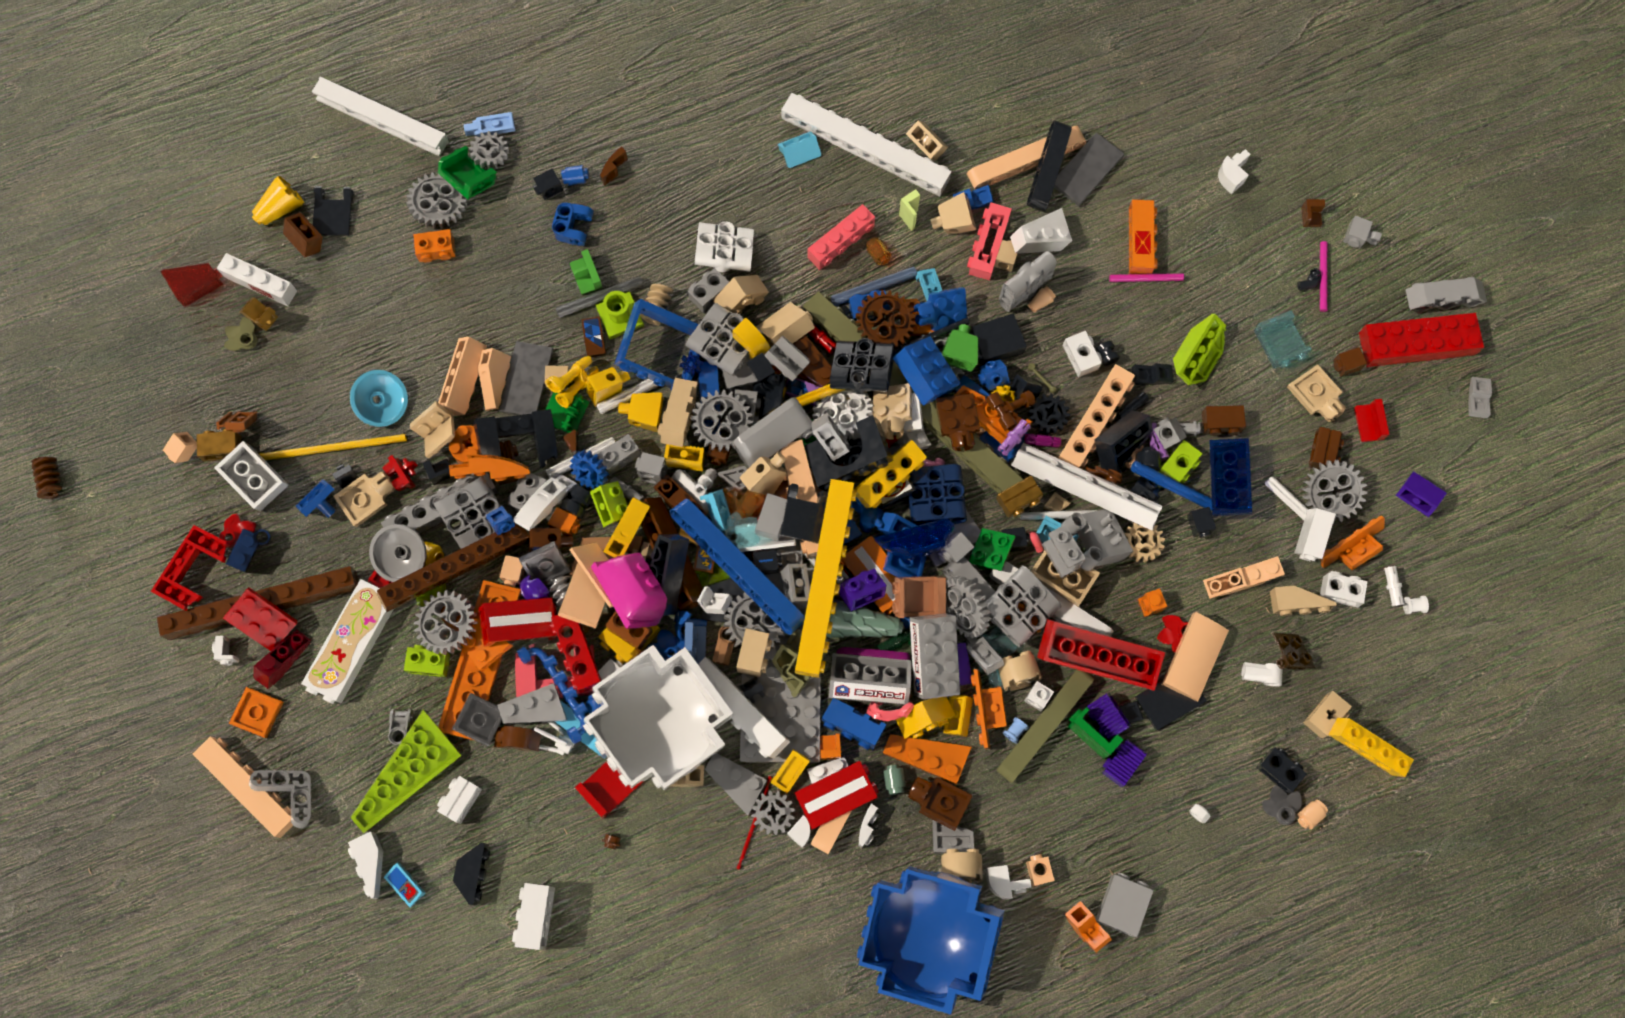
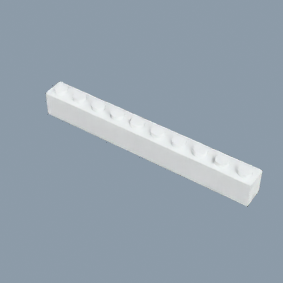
M791 93L781 110L783 120L808 132L811 131L814 135L939 197L950 180L951 171L946 166L938 165L927 157L923 158L917 155L915 151L907 150L897 142H891L881 134H875L864 126H858L850 119L842 118L834 111H828L818 103H812L801 95Z

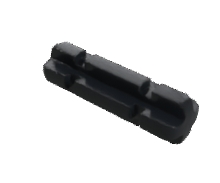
M1141 392L1124 406V409L1122 408L1117 413V417L1121 419L1130 411H1136L1142 404L1148 401L1149 396L1145 392Z

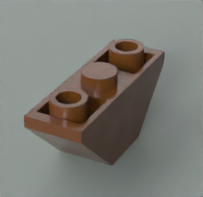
M667 474L653 487L671 509L684 499H688L705 516L708 514L701 505Z

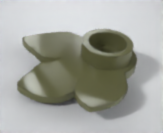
M243 317L239 326H226L225 333L229 340L224 344V347L230 351H238L242 348L245 350L253 349L258 342L257 336L254 334L255 326L253 322Z

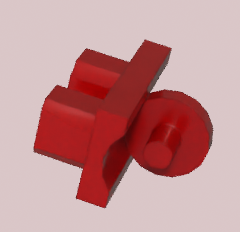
M394 455L389 456V462L382 468L389 477L395 473L399 475L398 478L392 481L394 488L397 491L407 487L410 489L414 488L416 485L409 474L411 476L416 475L414 469L417 467V463L415 461L409 462L407 458H404L402 464L399 458H395Z

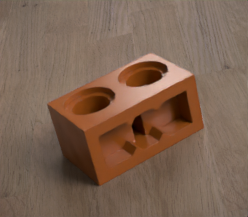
M615 611L605 627L634 648L641 650L653 633L652 628L640 627L644 632L642 636L635 637L633 633L638 628L626 629L625 626L617 625L620 617Z

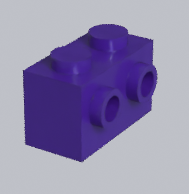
M1413 471L1395 496L1429 517L1447 493Z
M874 568L869 571H863L856 577L845 579L840 584L839 595L852 612L885 597L887 585Z

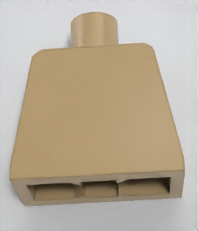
M964 192L938 206L940 216L930 219L933 229L943 226L944 231L948 235L977 230L969 199Z
M779 452L772 459L761 456L740 476V479L749 491L767 495V493L773 495L787 475V472L781 466L786 458Z

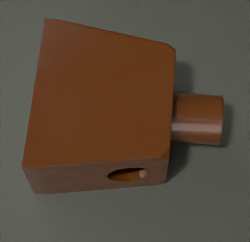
M532 528L529 531V553L551 543L550 541H555L560 551L561 547H573V536H561V529Z

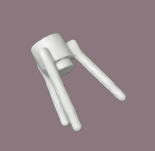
M551 721L548 723L563 736L556 737L537 727L534 728V731L555 741V746L558 747L539 745V749L556 752L561 755L571 752L574 746L567 732L555 722Z

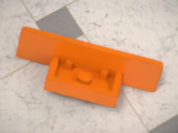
M1381 515L1376 519H1372L1363 528L1355 530L1348 538L1340 540L1336 546L1325 550L1321 559V566L1326 568L1340 559L1348 568L1354 570L1383 551V546L1372 536L1384 529L1385 518Z
M973 669L974 675H971V682L973 687L976 686L977 693L974 694V703L979 708V714H976L978 726H981L982 733L979 734L980 745H984V748L988 750L990 749L988 730L1007 727L1002 687L982 689L980 671Z

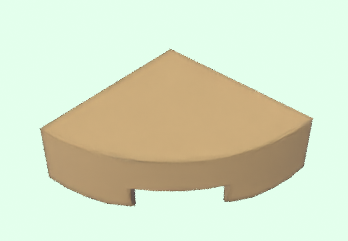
M1055 492L1043 508L1047 511H1062L1070 505V502Z

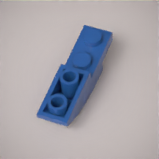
M698 362L699 400L701 404V397L708 399L707 394L710 393L714 396L715 390L719 393L717 366L711 365L708 362ZM720 404L715 405V410L720 412ZM705 420L703 422L707 427L714 425L712 420ZM720 420L718 422V426L713 430L712 434H715L718 428L720 427Z

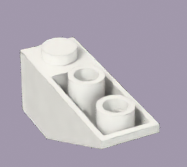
M369 832L348 842L350 846L348 852L353 860L355 859L357 863L356 872L358 876L364 880L365 885L363 889L367 897H371V899H378L383 849L376 833Z

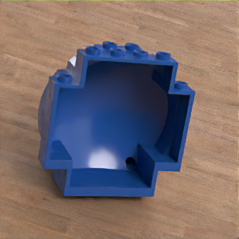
M909 866L906 871H902L900 882L897 884L880 880L877 885L874 884L871 892V897H874L873 903L869 905L866 917L869 918L868 925H865L862 931L864 942L863 946H859L857 958H859L858 965L882 972L879 973L876 981V986H879L878 993L951 1015L955 1008L957 995L979 1001L985 995L1005 910L997 909L993 905L987 906L979 903L982 886L969 883L949 873L925 871Z

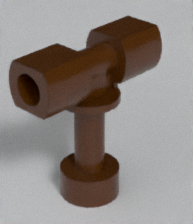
M1028 390L1021 393L1020 399L1010 403L1008 401L1004 402L999 393L994 392L986 398V401L992 411L996 410L1000 418L998 421L1004 431H1008L1017 424L1012 416L1013 410L1023 405L1029 407L1035 404V397Z

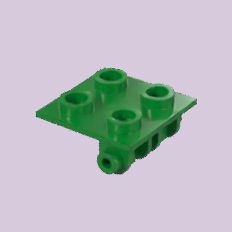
M553 392L545 410L551 409L554 428L567 433L573 430L577 431L590 401L584 400L582 395L576 394L572 404L568 408H564L555 399L558 393Z
M982 528L969 562L977 565V568L984 570L986 567L1002 571L1016 536Z

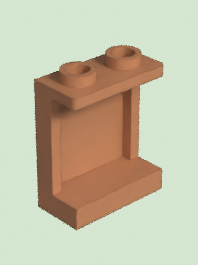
M895 577V582L892 584V591L895 594L892 611L896 617L904 618L946 613L945 577Z

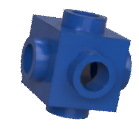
M1000 359L989 361L979 367V381L988 390L997 389L996 386L1010 383L1007 367Z

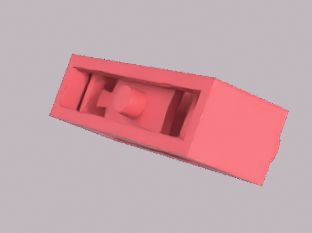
M990 203L989 209L985 208L982 219H985L984 225L980 224L977 235H980L979 241L975 240L972 248L975 254L974 257L970 256L967 267L970 268L969 275L990 281L1012 208ZM990 221H992L991 228L996 229L997 233L989 256L984 253L982 254L990 230Z

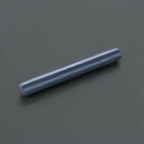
M911 267L832 295L831 302L834 306L848 302L849 298L855 294H869L871 291L882 290L910 280L917 276V270L915 267Z

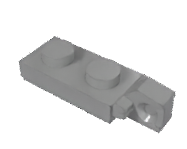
M969 636L966 638L968 644L966 647L969 654L987 675L1004 666L1003 659L983 637L977 639L976 637L971 638Z

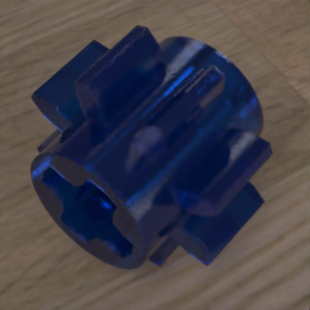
M690 352L688 357L682 356L681 359L684 362L680 363L679 367H683V374L689 373L693 377L695 371L697 373L702 371L699 366H702L704 362L700 361L699 354L696 356ZM691 362L694 363V365H693L692 367L689 366V363H691Z

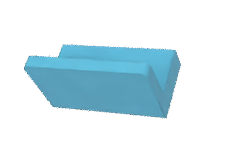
M811 131L778 144L780 152L784 154L788 168L821 156L816 135Z

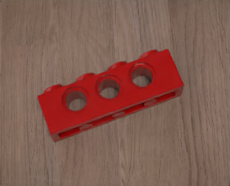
M558 615L551 617L553 623L550 624L553 634H557L559 641L556 643L560 653L564 652L566 660H563L566 670L571 671L573 676L570 679L573 689H577L580 693L591 690L593 686L602 680L581 624ZM568 629H572V636L569 638H565V631ZM579 647V654L571 656V650ZM585 665L587 667L586 672L581 675L578 674V668Z

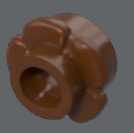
M605 834V838L602 839V842H605L604 846L616 850L617 846H621L620 837Z

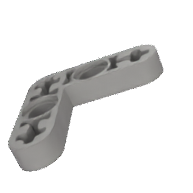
M258 770L251 774L249 786L254 791L291 792V823L296 828H304L309 824L311 817V777L307 772ZM268 777L271 778L270 784H268ZM282 777L286 782L283 785H278L274 782V779ZM256 778H260L261 784L257 783ZM299 778H302L303 784H299ZM302 795L307 801L298 803L295 797ZM303 809L302 817L304 819L303 821H300L298 817L299 810Z

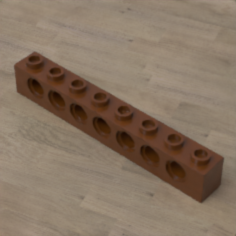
M514 523L515 526L508 532L500 535L494 532L378 589L377 596L387 613L528 543V533L525 528Z

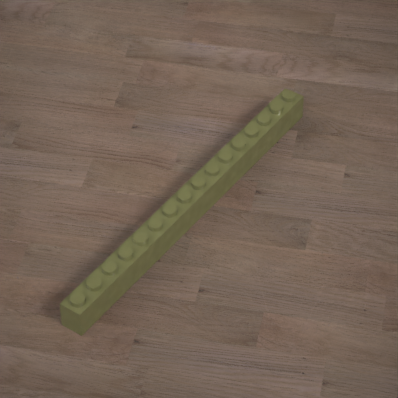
M818 291L803 305V311H808L813 317L812 322L822 331H825L827 336L836 344L837 341L858 342L861 339L863 332L857 333L858 326L855 325V321L851 318L848 319L840 307H835L826 294L822 295ZM894 361L889 386L908 383ZM935 401L924 406L921 403L923 425L994 491L999 494L1023 480L1021 474L1015 469L1012 470L1003 457H998L989 444H984L976 432L973 433L975 445L972 449L964 451V447H960L961 451H954L951 439L941 435Z

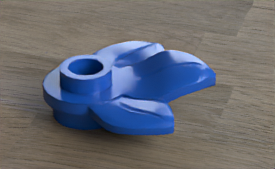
M662 629L657 635V643L647 645V649L654 645L666 661L672 657L668 655L669 653L673 652L676 654L685 647V637L682 634L683 641H681L677 636L674 637L670 631Z

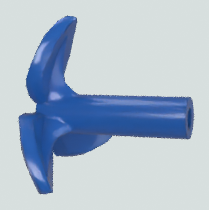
M678 608L674 618L677 637L683 641L681 628L685 626V622H693L694 626L706 627L707 620L690 618L691 613L679 610Z

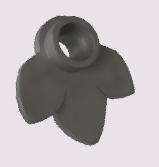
M1277 785L1270 792V800L1262 801L1264 811L1269 816L1275 817L1282 825H1289L1294 822L1296 818L1295 812L1301 808L1302 804L1299 791H1294L1287 795ZM1283 811L1288 814L1287 819L1282 817Z

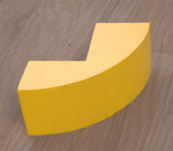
M744 318L732 330L733 338L749 351L750 360L761 353L766 354L771 348L764 336L747 318Z

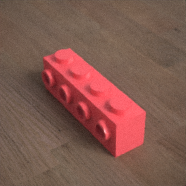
M862 204L808 248V259L819 270L829 265L835 257L844 253L850 245L856 243L861 236L873 229L875 216Z

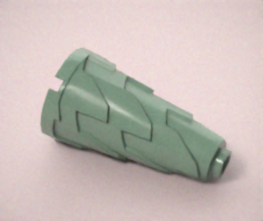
M836 598L833 600L837 604L835 615L831 614L830 617L833 627L831 634H827L828 638L897 636L898 633H902L903 622L899 621L900 618L864 607L851 612L844 601Z

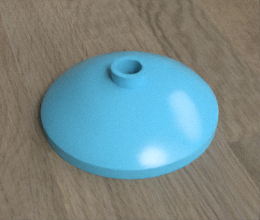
M372 370L362 374L354 382L350 391V404L353 412L361 421L371 426L384 427L391 425L403 416L407 408L408 395L404 384L396 375L388 371ZM374 396H377L379 398L378 403H375L373 401Z

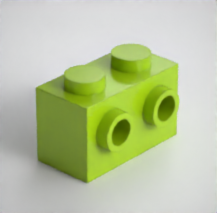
M619 482L601 485L590 491L603 527L619 523L628 507Z
M414 645V648L407 647L403 671L408 674L447 678L450 654L448 652L446 655L441 654V652L436 654L433 651L427 650L422 645Z

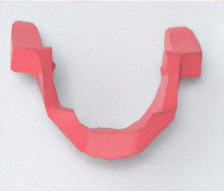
M871 702L866 714L875 719L889 722L901 717L907 718L914 704L909 702L900 709L883 711L878 707L883 703Z

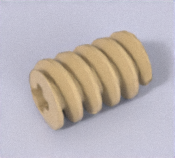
M652 284L645 301L663 308L662 306L668 307L669 304L665 300H671V296L667 293L673 294L674 291L662 284ZM640 313V317L647 323L657 326L661 325L659 321Z

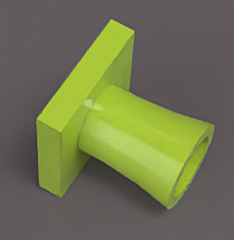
M612 291L604 297L602 303L595 305L610 340L625 333L635 303L630 292ZM640 314L634 330L644 326Z

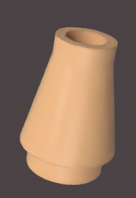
M1046 286L1039 290L1028 304V307L1035 313L1054 302L1053 299L1056 296Z

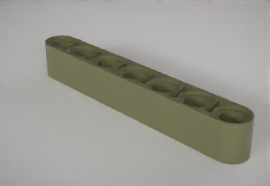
M1076 670L996 771L1012 784L1095 678L1088 672Z

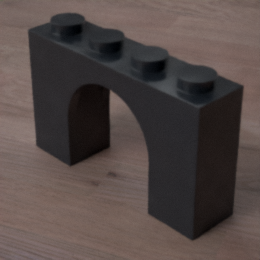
M874 415L856 422L862 440V452L859 458L850 465L837 466L818 440L804 446L817 486L820 489L829 491L831 479L852 482L854 478L866 476L872 470L884 468L893 461L880 421Z

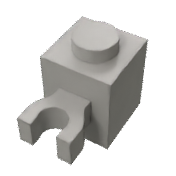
M1354 216L1349 223L1343 242L1351 247L1361 248L1366 241L1376 246L1377 242L1380 241L1382 233L1370 231L1372 221Z

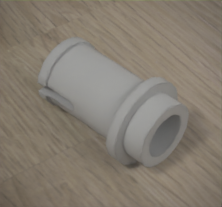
M1200 422L1180 423L1185 434H1194V436L1200 434Z

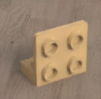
M437 401L410 423V429L424 438L425 456L427 458L437 454L444 445L450 443L455 437L453 413Z

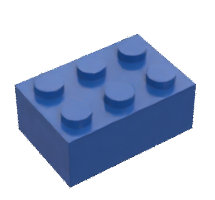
M931 336L904 347L893 358L923 406L935 401L936 398H942L950 394L961 384Z

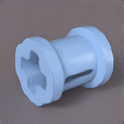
M1015 717L1012 725L1003 734L1010 741L1017 744L1019 737L1029 727Z

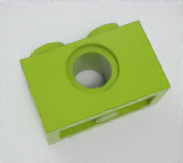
M1183 440L1160 469L1159 473L1184 484L1190 476L1188 471L1191 468L1195 470L1200 464L1201 460H1199V457L1202 453ZM1177 462H1183L1185 468L1180 467Z

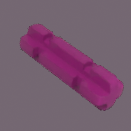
M1026 434L1024 443L1057 448L1061 446V438Z

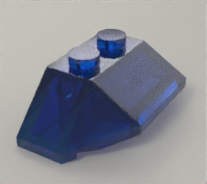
M945 518L876 537L875 542L901 560L910 561L915 557L921 555L928 556L932 552L944 548L955 527L951 521Z

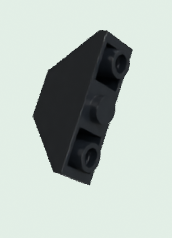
M486 843L478 844L456 862L453 882L469 905L477 906V903L482 899L483 890L480 887L481 882L485 881L486 878L485 861H488L490 857V849Z

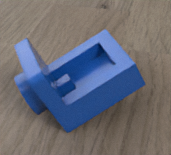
M503 506L485 515L497 535L508 532L515 526L511 514H508Z

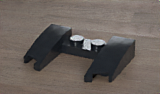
M551 409L495 418V416L478 418L473 422L479 455L501 456L499 438L533 434L540 469L546 467L545 461L552 456L554 459L558 458Z

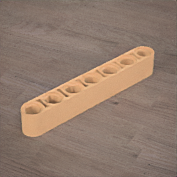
M1078 126L1072 127L1064 155L1086 144V140ZM1046 138L970 169L967 172V176L974 190L987 185H993L1038 166Z

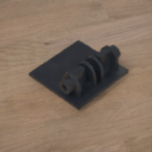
M772 373L769 377L754 385L753 391L758 392V395L762 396L760 419L782 405L783 390L786 385L783 374Z

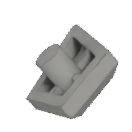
M745 466L717 473L721 479L740 492L747 488L740 479V476L747 470Z

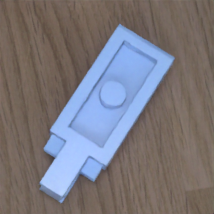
M508 112L477 117L473 123L464 124L466 136L475 135L481 137V132L484 135H487L488 131H490L491 135H494L495 132L497 134L514 132L513 114Z

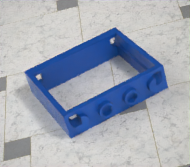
M640 299L634 303L614 365L619 366V369L622 371L635 373L641 379L652 380L657 386L671 388L670 390L672 391L674 379L625 359L639 314L641 313L688 335H691L699 324ZM691 349L681 379L690 381L699 358V354Z

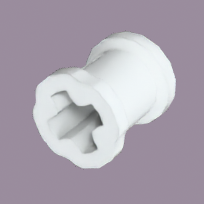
M1426 596L1414 599L1405 597L1403 600L1405 603L1403 609L1407 615L1418 611L1427 613L1429 610Z

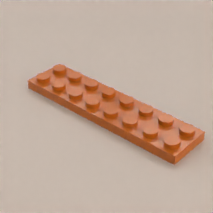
M483 580L474 612L477 613L475 618L480 621L478 608L483 603L519 600L521 596L520 589ZM462 648L438 726L443 733L473 740L452 730L470 693L489 701L502 656L482 672L464 648Z

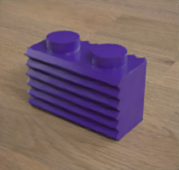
M1110 692L1087 706L1090 709L1087 712L1093 721L1096 720L1100 726L1098 728L1099 732L1104 738L1107 737L1108 740L1131 727Z
M1128 739L1121 742L1114 750L1116 754L1113 758L1108 757L1102 765L1105 768L1102 774L1120 787L1126 785L1147 755L1146 752Z

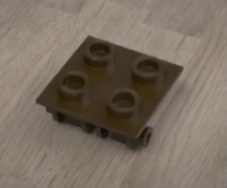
M1272 633L1283 654L1276 661V665L1280 669L1304 670L1306 668H1316L1311 655L1307 652L1304 642L1298 634Z

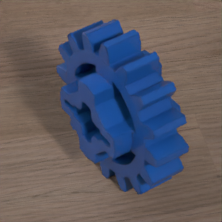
M585 450L579 451L570 460L572 464L569 466L573 469L571 474L576 475L575 480L581 481V486L585 484L588 490L590 488L594 490L608 481L607 476L609 473L605 471L607 466L602 465L603 459L599 460L597 454L593 456L590 450L588 452Z

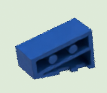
M835 698L832 699L822 717L823 726L832 731L836 729L842 732L841 736L849 741L852 739L858 741V746L867 751L869 748L874 750L887 725L883 722L877 723L870 719L871 716L863 715L856 711L855 708Z

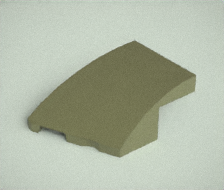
M798 628L791 634L786 644L780 646L772 660L794 698L799 695L811 678V676L795 673L802 636L801 628Z

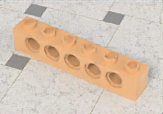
M1115 364L1058 459L1084 469L1089 460L1086 456L1089 452L1093 454L1096 449L1094 439L1108 429L1105 425L1107 422L1111 423L1116 416L1115 408L1122 406L1126 399L1123 395L1126 391L1130 392L1135 383L1132 381L1135 377L1134 374ZM1112 386L1119 387L1120 391H1114ZM1103 401H1108L1111 404V406H1105L1103 404ZM1093 417H1100L1102 422L1095 421ZM1084 432H1091L1093 437H1087ZM1075 447H1081L1084 452H1077Z

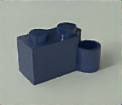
M243 529L226 565L246 573L259 545H267L270 542L271 536L269 532L261 529L254 534ZM261 532L268 534V540L264 543L257 541V535Z

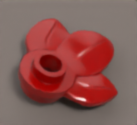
M237 513L233 514L225 520L224 530L220 533L219 538L229 543V546L226 548H233L242 530L246 529L254 533L256 523L240 521L239 515ZM227 535L233 536V539L230 541L225 538Z
M1166 615L1162 617L1166 628L1158 634L1157 640L1163 644L1172 645V651L1175 653L1183 636L1182 630L1186 629L1188 622H1183L1180 617L1175 615Z

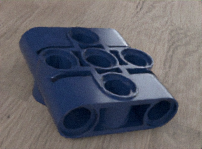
M961 465L927 466L909 473L911 476L910 480L916 491L909 494L910 517L913 524L919 527L960 524L967 521ZM932 476L939 477L938 480H932L930 478ZM959 492L960 495L953 496L951 493ZM938 493L941 496L934 498L932 495ZM915 495H920L922 498L917 500L913 497ZM941 511L943 514L938 516L934 512Z

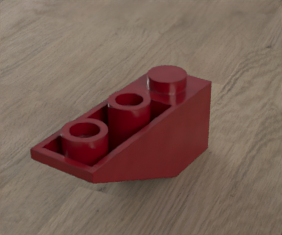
M297 629L254 665L253 678L267 689L272 687L284 676L311 643V639Z

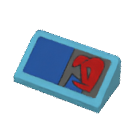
M396 863L384 876L386 881L410 908L426 894L400 863Z

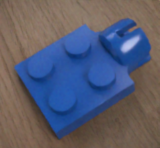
M959 287L929 293L928 301L916 304L913 311L919 312L916 315V324L920 326L930 324L933 331L967 317L965 288Z

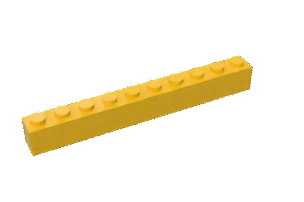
M835 479L830 481L795 673L799 675L819 678L820 673H824L826 661L822 660L824 653H828L829 642L826 641L827 634L832 632L833 622H830L831 614L835 615L837 604L833 600L834 595L839 594L840 584L837 583L838 576H842L844 566L840 562L841 557L846 556L847 546L844 545L845 538L849 539L850 527L847 524L848 519L852 520L854 508H851V503L856 501L857 490L854 489V483Z

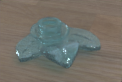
M735 512L727 520L728 529L724 535L735 546L739 544L744 547L754 546L760 541L759 536L754 533L758 519L755 517L742 519L740 514ZM737 534V539L732 540L731 535Z
M998 626L992 630L990 636L985 634L980 636L995 651L1001 653V658L1007 657L1017 649V646L1007 638Z

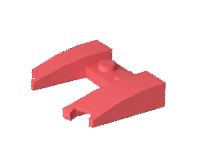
M530 644L529 648H535V644ZM591 645L589 648L595 661L594 646ZM573 648L574 656L578 655L580 652V648ZM518 653L515 654L516 697L554 683L553 679L537 680L535 655L531 656L532 661L523 664ZM585 665L580 666L577 673L580 675L584 674L587 667ZM573 676L567 677L568 681L565 684L568 688L572 686L570 679ZM556 686L560 699L564 698L562 692ZM575 689L578 694V697L588 696L594 693L592 689L583 693H580L577 689Z

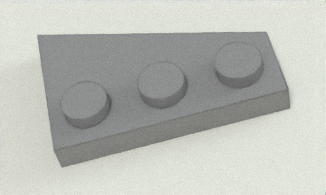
M554 683L497 705L505 725L568 721Z
M718 753L712 755L705 768V771L749 816L752 806L756 803L755 799H758L767 780Z

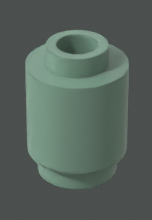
M899 765L887 766V770L883 772L886 790H889V795L905 793L906 783L903 768H899Z

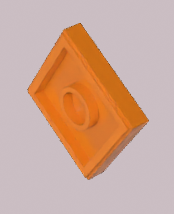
M246 687L229 724L267 739L284 702Z

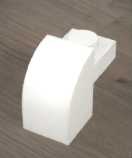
M1246 149L1241 154L1236 153L1232 158L1227 156L1219 169V181L1231 194L1242 186L1248 177V174L1241 168L1250 156Z
M1007 865L985 869L990 890L1002 899H1012L1011 890H1014L1015 894L1026 893V888L1031 887L1030 879L1010 882Z

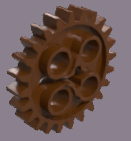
M881 290L880 295L875 291L873 298L867 295V301H861L863 307L858 306L857 311L860 313H856L855 318L860 319L855 322L856 326H860L857 328V333L863 332L861 339L867 337L873 343L895 344L896 349L898 348V342L904 345V339L909 340V334L914 333V329L911 327L916 326V322L912 321L916 319V315L911 314L914 308H908L911 302L905 303V296L898 298L899 292H896L893 296L891 290L888 291V294ZM888 304L892 307V310L887 311L883 306ZM874 315L877 317V320L870 321L868 316ZM884 318L886 320L889 318V322H882V319ZM901 319L903 324L896 325L894 320ZM886 330L889 334L882 336L879 331Z

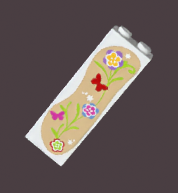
M360 579L301 683L307 687L305 691L315 696L317 693L324 695L323 700L334 704L335 701L340 704L342 703L393 612L391 610L386 613L377 596V590L380 588Z

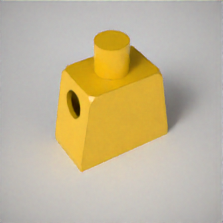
M614 367L608 368L587 377L586 393L594 406L597 407L598 403L621 393L623 383L630 380L628 372L621 371L617 373Z
M661 392L633 393L630 403H619L618 413L628 414L630 425L658 432L664 401L663 394Z

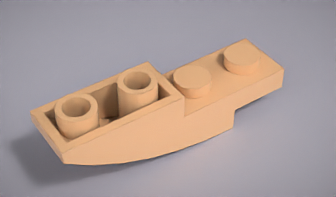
M1277 556L1205 579L1203 583L1209 599L1264 584L1266 581L1284 576L1285 573Z

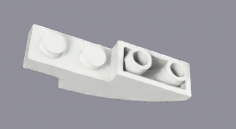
M562 474L556 479L551 477L529 498L513 521L530 531L552 513L553 507L564 499L572 486L577 483Z

